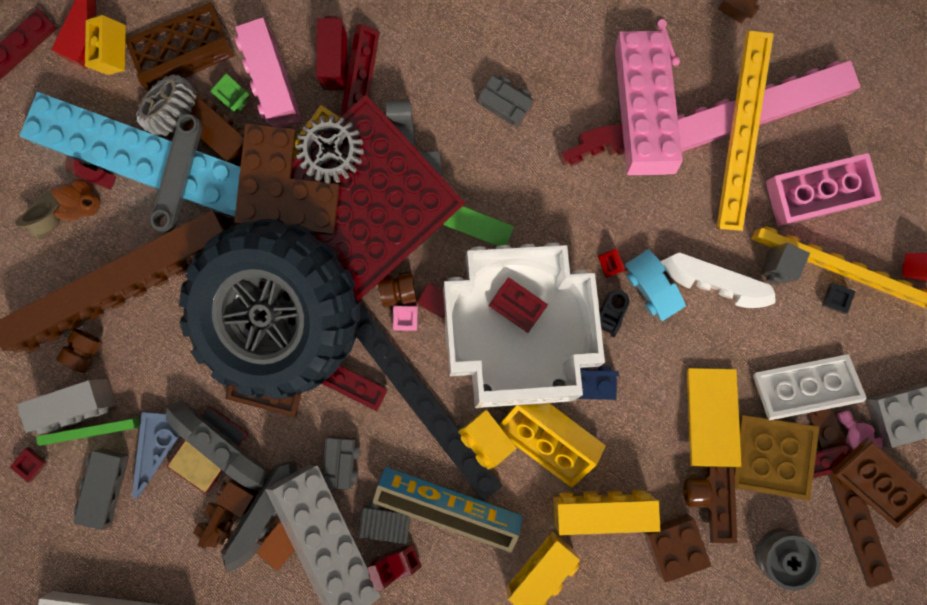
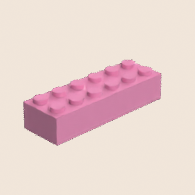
M668 31L619 32L615 45V57L627 175L676 174L683 159Z

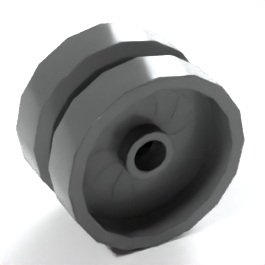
M785 529L772 530L765 534L757 544L755 553L757 566L763 575L781 588L791 591L805 589L819 575L821 562L817 549L811 542L793 531Z

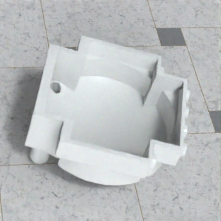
M548 243L544 247L524 244L520 248L501 245L497 246L496 249L487 250L486 247L478 246L468 250L465 257L466 280H463L462 277H452L448 281H444L443 285L445 342L448 351L449 376L472 375L475 408L570 402L581 397L583 392L580 368L599 367L605 363L595 273L578 270L570 274L567 245L560 246L559 243ZM508 277L548 304L529 333L488 306Z

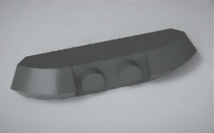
M183 401L166 406L167 422L200 453L248 489L253 490L263 486L267 470L228 436Z
M296 461L274 465L263 486L256 494L221 551L226 573L247 563L260 549L261 545L256 543V541L265 535L268 529L266 524L271 516L275 517L277 515L265 488L296 472Z

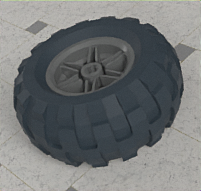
M261 219L245 222L218 233L207 241L202 251L194 256L186 271L187 275L185 277L188 280L181 286L179 306L183 307L184 316L180 319L183 337L189 336L194 347L190 351L199 365L205 363L213 372L211 377L225 386L233 385L237 387L238 393L256 398H261L264 395L272 397V399L290 398L300 392H309L322 384L342 365L343 360L351 352L357 337L355 332L356 324L360 320V303L353 293V287L356 284L350 270H345L338 260L339 253L328 242L323 243L316 239L313 231L298 224H285L278 219ZM260 282H266L264 289L261 288ZM290 317L295 318L294 325L291 324Z

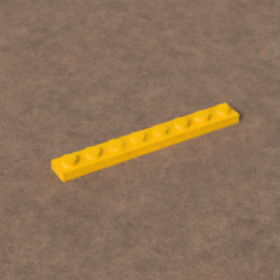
M746 31L716 226L719 229L743 231L774 33Z
M764 226L753 232L751 237L753 241L771 248L789 243L809 252L810 255L807 260L809 263L927 309V289L921 288L918 290L913 288V284L908 281H896L890 279V275L885 272L870 271L865 264L847 262L844 260V256L836 253L827 254L822 252V248L817 245L808 244L807 246L799 243V238L790 235L784 237L777 234L778 231L771 227Z

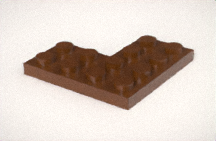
M245 124L234 223L242 224L261 219H278L285 224L301 225L313 232L335 235L340 185L291 179L297 133L295 129Z

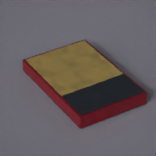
M208 406L202 414L204 418L238 446H241L249 434L211 406ZM184 440L166 466L205 494L209 492L223 472L186 440Z

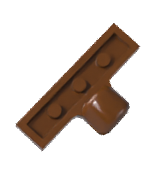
M707 467L706 477L687 478L683 486L685 504L689 507L708 508L710 542L737 543L734 467Z

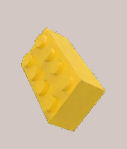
M611 490L607 491V495H598L596 491L583 492V496H574L573 492H561L559 496L553 497L554 526L559 535L660 532L659 501L651 494L646 493V490H632V494H622V491Z

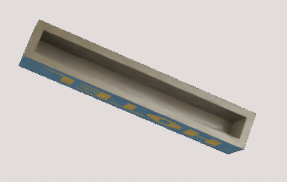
M388 467L384 469L372 502L511 553L518 540L523 518L520 514Z

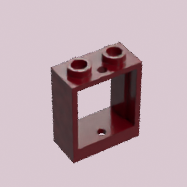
M332 15L317 18L316 77L323 90H345L348 34L342 18Z

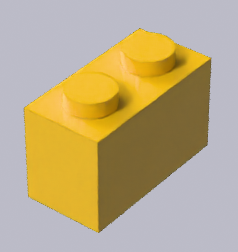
M104 15L86 20L85 67L106 75L125 71L126 25Z
M487 410L478 414L458 431L465 446L474 451L478 463L487 469L496 467L517 449Z

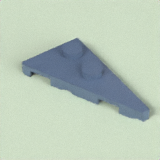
M142 412L132 498H137L142 494L180 436L167 422L166 413Z

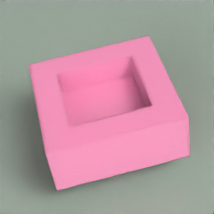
M393 306V330L417 331L418 306Z

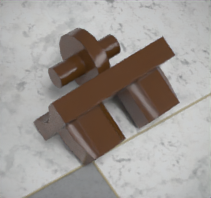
M210 502L205 509V514L211 518L208 524L205 522L199 523L193 532L199 539L197 545L202 549L206 547L216 548L218 544L223 545L224 541L229 539L233 533L231 528L234 522L231 519L234 513L217 503Z

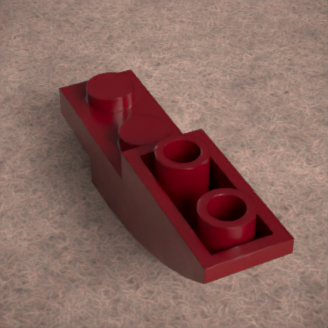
M622 124L604 126L580 134L577 138L579 145L562 152L559 158L563 166L570 164L572 167L583 162V157L591 154L592 157H595L605 152V147L609 155L617 153L620 156L625 154Z

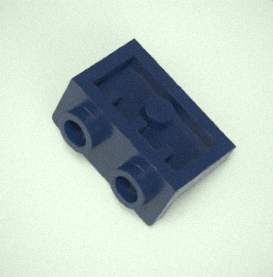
M599 366L598 370H588L589 367L580 368L583 395L577 399L616 400L619 371H613V366Z

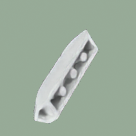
M680 252L660 261L671 278L689 289L695 282L697 283L696 287L710 291V288L718 290V295L725 298L733 299L734 296L735 305L746 308L766 307L775 303V292L772 286Z

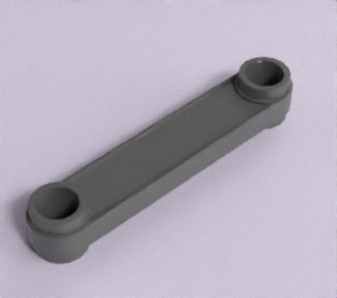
M191 114L182 115L177 121L162 181L150 218L153 228L163 233L170 232L176 227L203 129L201 121ZM194 122L193 128L186 131L187 124ZM167 216V223L161 227V218Z

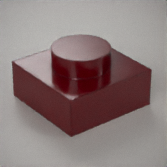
M28 447L21 452L9 468L26 482H31L48 462Z

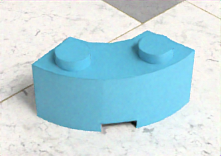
M649 249L625 264L628 271L626 278L632 287L636 286L647 302L644 305L651 316L656 315L661 321H664L686 307L676 284H670L663 273L666 270L665 267Z

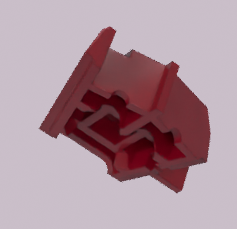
M66 159L65 168L72 171L74 176L112 190L117 178L116 176L99 167L96 168L86 163L82 164V161L79 159Z

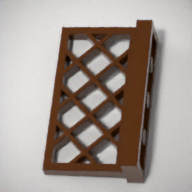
M211 2L125 39L138 73V81L147 92L150 91L152 86L157 84L158 80H163L166 76L169 77L174 74L175 76L179 75L181 78H185L235 56ZM208 12L211 13L212 16L208 24L199 22L201 15ZM185 22L190 24L186 34L177 31L180 24ZM196 26L205 29L201 39L192 36ZM211 31L219 33L221 37L213 42L207 41ZM167 32L169 34L164 43L156 41L159 33ZM175 35L184 38L179 48L170 45ZM189 40L198 43L197 48L190 52L185 51ZM141 41L147 42L143 52L136 51L134 44ZM153 45L162 47L157 58L149 55ZM168 50L177 52L174 59L170 61L163 60ZM146 59L155 62L151 69L143 71L142 67Z

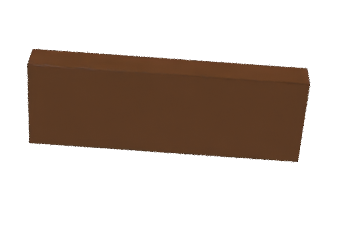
M230 385L228 386L225 399L296 417L302 393H298L294 397L272 399V397H267L266 395L256 398L238 393L237 387Z

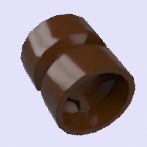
M412 271L399 273L396 279L391 275H387L378 283L383 308L397 305L399 300L403 304L417 302Z
M73 328L67 339L69 345L63 346L56 360L72 370L86 373L93 361L91 355L97 354L103 342L85 331Z

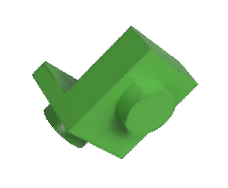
M226 73L210 89V92L233 112L236 109L241 111L249 102L247 97L250 94Z

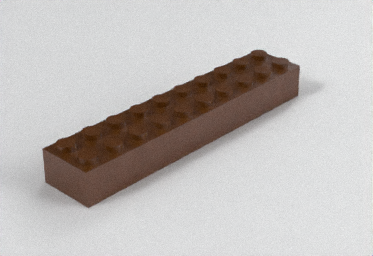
M211 210L1 318V350L13 351L14 353L22 351L31 353L40 348L39 344L45 341L52 342L62 337V332L66 330L72 331L73 328L78 329L83 326L82 322L88 319L100 318L105 314V310L111 307L116 309L126 304V299L132 296L137 298L146 294L148 288L154 285L158 287L169 281L168 278L175 274L179 276L187 273L188 266L194 256L205 248L207 241L218 233L230 229L226 218Z

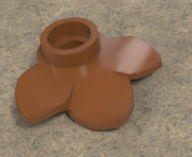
M74 179L71 186L58 185L51 189L52 195L61 204L54 212V216L59 219L74 221L81 216H93L100 209L99 199L92 194L90 185L83 180ZM90 202L92 204L90 206H85L83 203Z

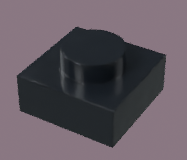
M829 283L821 306L842 314H848L856 291L835 283Z

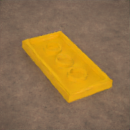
M688 368L687 395L690 466L742 467L737 369Z

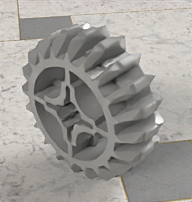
M173 74L169 77H164L163 80H158L157 84L152 86L150 91L146 92V96L141 99L142 103L138 106L139 110L136 113L137 122L147 133L158 137L174 132L178 119L182 115L192 112L191 108L195 105L196 90L192 88V85L179 75L175 76Z
M330 115L329 122H326L324 116H320V124H317L313 119L310 121L313 126L312 129H309L307 126L303 127L307 135H298V139L304 143L296 144V149L303 151L298 153L296 157L298 160H304L300 166L302 169L308 168L307 175L312 176L316 173V181H320L324 175L326 183L331 182V176L334 177L336 183H339L340 174L345 179H348L349 175L346 172L348 169L353 173L357 171L352 164L362 163L361 159L356 157V155L364 154L363 149L356 148L363 145L362 139H355L360 133L358 130L351 131L353 128L351 122L344 126L345 120L342 117L335 123L334 115ZM326 131L339 132L328 139L320 136L321 133ZM345 137L348 138L350 144L347 159L340 152ZM313 141L319 145V152L316 155L317 159L314 162L311 157ZM322 142L326 146H334L333 148L338 157L334 153L327 152ZM331 160L341 163L336 168H321L322 164H326Z

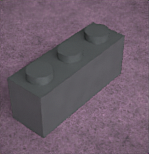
M102 448L94 450L89 454L86 460L87 473L82 479L79 488L81 496L73 510L75 515L74 524L99 530L111 526L129 455Z

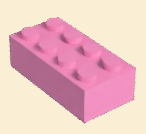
M264 18L236 26L238 36L234 38L239 51L242 50L245 57L242 59L244 68L253 80L250 82L252 92L261 103L257 107L262 119L265 118L267 125L271 124L273 127L280 128L302 122L274 35Z
M869 153L777 175L765 181L777 227L882 200Z

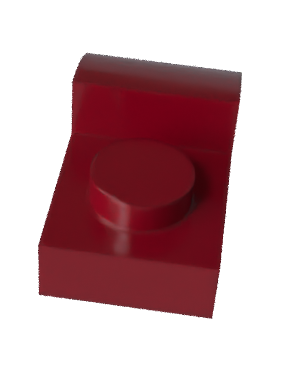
M411 544L379 556L371 561V565L367 569L369 579L373 583L375 591H380L397 579L413 575L422 566L415 547Z

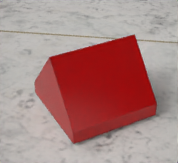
M617 248L598 256L606 278L626 271Z

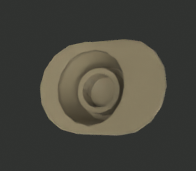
M48 191L36 199L27 211L16 220L15 224L20 228L25 227L35 238L41 240L59 225L60 219L54 216V212L60 203L54 198L51 191Z

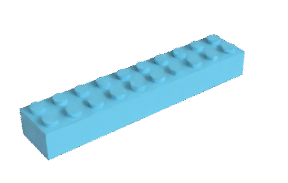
M40 92L36 93L19 137L34 144L79 159L82 162L157 190L160 188L172 141ZM196 151L183 199L235 218L240 167Z

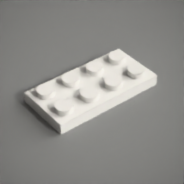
M849 354L756 372L753 375L768 421L860 403L867 399Z

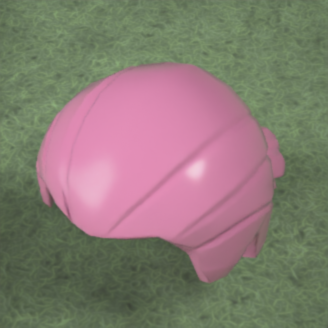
M849 410L836 414L838 421L848 429L846 444H848L850 452L867 437L882 449L883 439L881 437L877 439L874 437L875 429L871 425L856 423Z

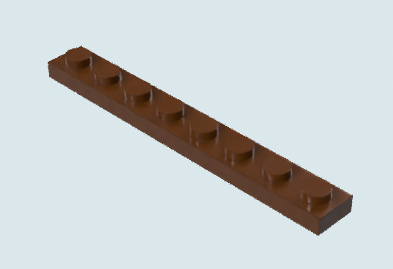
M833 408L806 413L810 425L819 426L817 442L819 450L846 444ZM834 474L828 475L866 585L872 588L893 581L894 579L867 503Z

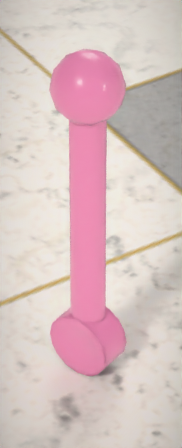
M664 19L659 20L657 28L661 31H667V22ZM668 36L671 64L677 66L680 63V59L675 55Z

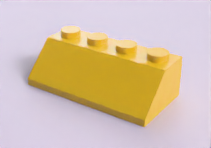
M550 403L513 405L499 423L501 429L515 446L571 488L597 465L606 445Z

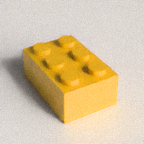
M552 531L506 586L508 600L514 605H547V600L552 595L556 596L561 591L564 585L562 582L568 575L570 577L573 576L578 570L580 559L575 550Z

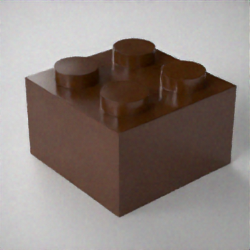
M686 514L661 523L660 532H643L658 575L665 583L712 567L696 521L690 515Z

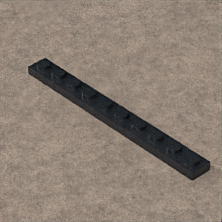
M360 303V320L357 322L355 329L357 339L484 501L502 487V484L490 469L478 463L474 451L462 442L458 427Z

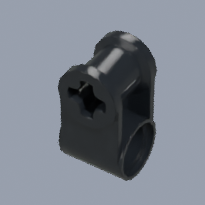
M618 290L608 293L599 310L601 330L610 333V337L613 338L620 329L623 317L630 303L629 296L624 291ZM616 294L621 296L623 300L619 308H615L611 303L612 297Z

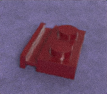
M508 277L488 306L529 333L548 304Z

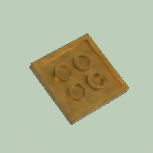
M742 415L740 430L742 467H736L735 488L810 501L819 426L780 420L768 421L767 418Z

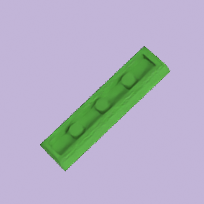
M141 417L36 436L37 445L41 446L138 428L141 424Z

